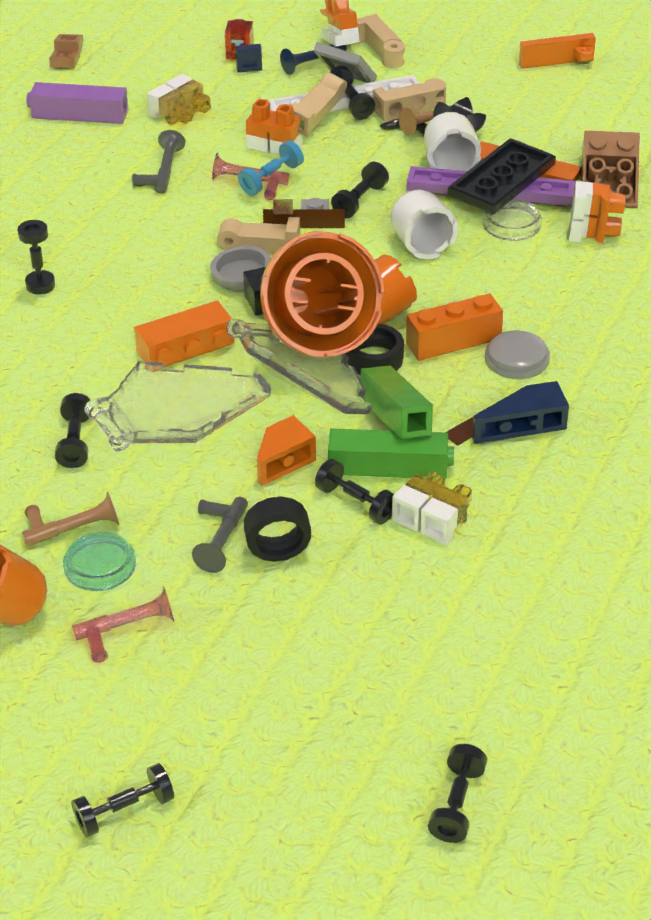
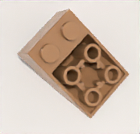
M584 131L581 181L610 185V193L625 195V208H638L640 133Z

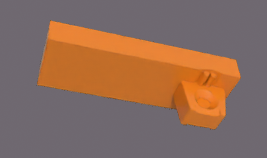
M593 33L520 41L519 65L524 69L578 61H593L596 37Z

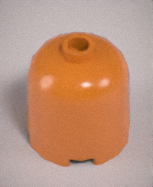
M385 254L375 259L383 278L385 293H382L380 311L383 312L378 324L388 322L410 308L412 303L417 300V291L411 276L405 278L398 269L401 263L392 256Z
M0 545V623L11 627L20 626L34 619L41 611L47 595L46 579L36 565Z

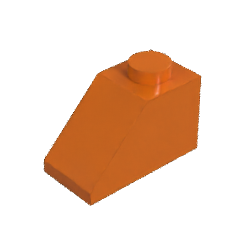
M294 415L266 427L257 456L258 483L261 486L316 461V436Z

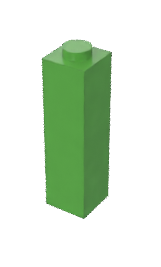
M391 365L361 368L360 398L400 439L432 436L433 404Z
M330 428L328 460L334 459L343 464V475L447 479V466H454V446H448V433L432 432V436L400 439L393 431Z

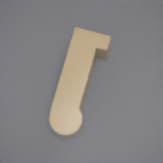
M377 14L358 18L357 24L360 41L358 44L362 42L368 44L383 59L384 66L388 68L402 67L405 62L403 59L405 45L402 40Z
M328 72L321 82L299 103L294 102L292 104L294 115L304 120V126L299 125L298 133L308 137L343 97L347 88L345 80Z
M432 78L424 83L386 91L383 87L373 89V99L376 104L374 112L383 122L398 119L400 111L406 107L416 114L432 110L438 102H446V83L441 79Z
M288 217L287 224L241 223L237 219H226L220 225L217 244L223 250L236 246H255L265 250L270 255H274L283 244L300 235V217Z

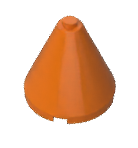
M313 231L289 240L274 253L264 270L260 297L265 319L279 340L291 349L304 355L332 357L357 348L369 338L381 318L383 312L380 311L382 293H385L383 278L376 261L360 243L341 233Z

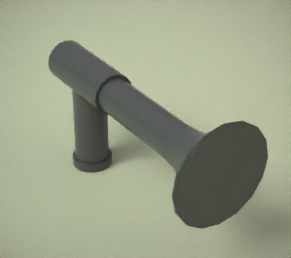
M165 130L158 136L159 145L164 149L158 175L133 174V186L155 185L156 192L165 193L167 191L174 153L182 150L186 142L184 136L175 130Z
M236 497L231 505L209 502L204 499L200 500L198 505L199 514L224 517L210 543L198 544L192 550L193 561L202 570L217 573L225 567L226 558L222 548L248 507V502L245 498Z

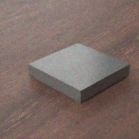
M316 43L313 51L330 71L342 65L349 68L354 79L366 83L375 82L377 75L361 55Z

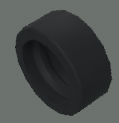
M378 324L367 340L357 348L346 353L348 367L361 375V368L391 365L398 371L404 359V339L401 333L394 327ZM375 346L383 347L390 351L381 354H368L360 350Z
M278 496L264 499L250 508L243 520L247 546L253 555L262 560L276 562L293 558L306 549L311 540V526L307 511L300 502L293 498ZM287 521L296 524L295 528L282 536L267 537L259 534L260 530L273 522Z

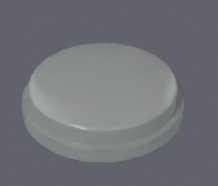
M232 247L222 251L212 260L210 266L211 274L217 283L224 288L244 290L243 272L266 267L271 257L265 250L259 247Z
M513 330L500 333L490 341L485 350L487 366L496 374L511 379L535 377L541 374L549 365L550 352L545 342L537 335L526 331Z

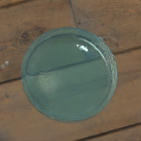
M110 532L89 533L75 540L68 548L63 559L64 573L67 579L78 588L89 591L109 590L123 584L132 576L136 568L135 551L124 538Z

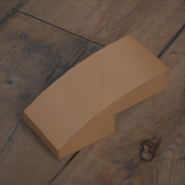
M59 34L54 40V52L49 57L50 68H75L82 50L83 35Z

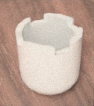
M445 112L430 120L424 134V144L430 168L469 171L481 161L480 142L472 124L465 116L457 112Z
M421 189L409 191L402 195L393 206L391 211L392 226L407 250L413 253L415 257L426 260L437 258L441 255L439 252L443 251L448 245L452 246L455 243L458 235V222L453 213L431 192Z

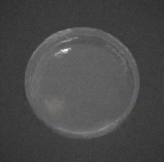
M512 199L495 214L485 211L483 227L496 238L519 241L531 238L540 231L542 217L538 209L530 202Z

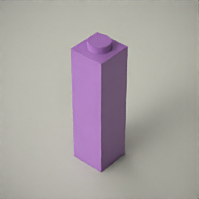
M35 82L31 92L27 93L26 98L27 107L31 108L32 118L123 124L129 110L126 87Z

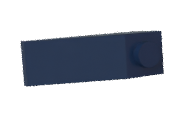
M558 381L527 385L474 415L473 443L478 444L566 430L569 404Z

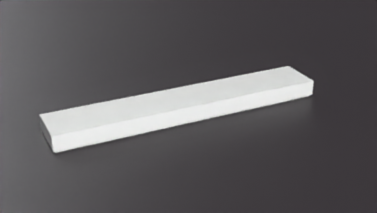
M414 75L352 86L358 93H368L373 98V89L383 87L386 91L419 84ZM308 93L268 100L270 102V110L276 111L277 107L282 104L292 105L294 102L299 103ZM345 93L330 112L349 109L350 99Z

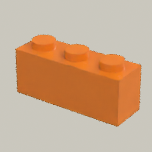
M491 293L407 314L406 344L416 359L420 361L489 343L495 336L502 333L503 309Z
M218 300L134 327L136 350L151 371L235 344L233 319Z

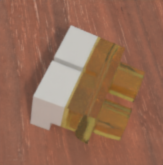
M180 74L166 82V85L162 84L147 93L149 116L155 119L165 116L170 126L179 121L187 124L192 121L195 112L199 111L204 114L211 109V100L209 96L204 94L203 84L184 74Z
M433 471L425 477L415 474L392 497V521L416 532H419L421 529L422 535L447 546L453 539L454 529L460 522L465 523L467 521V508L472 501V490L463 484L457 485L453 490L445 487L443 476Z

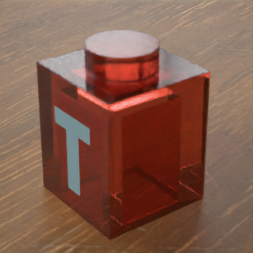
M244 19L228 20L225 30L226 59L236 60L235 46L254 44L253 21H245Z

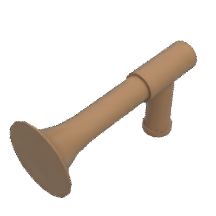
M408 107L403 108L399 113L401 130L407 135H412L415 133L417 125L429 122L434 118V110L416 114Z
M107 492L106 498L98 506L46 524L43 523L39 507L37 505H29L25 509V515L32 529L23 531L22 535L26 546H30L95 521L111 520L115 521L118 525L119 521L110 495Z

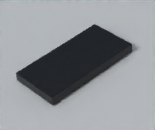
M510 138L448 186L447 195L495 214L554 166L556 156Z

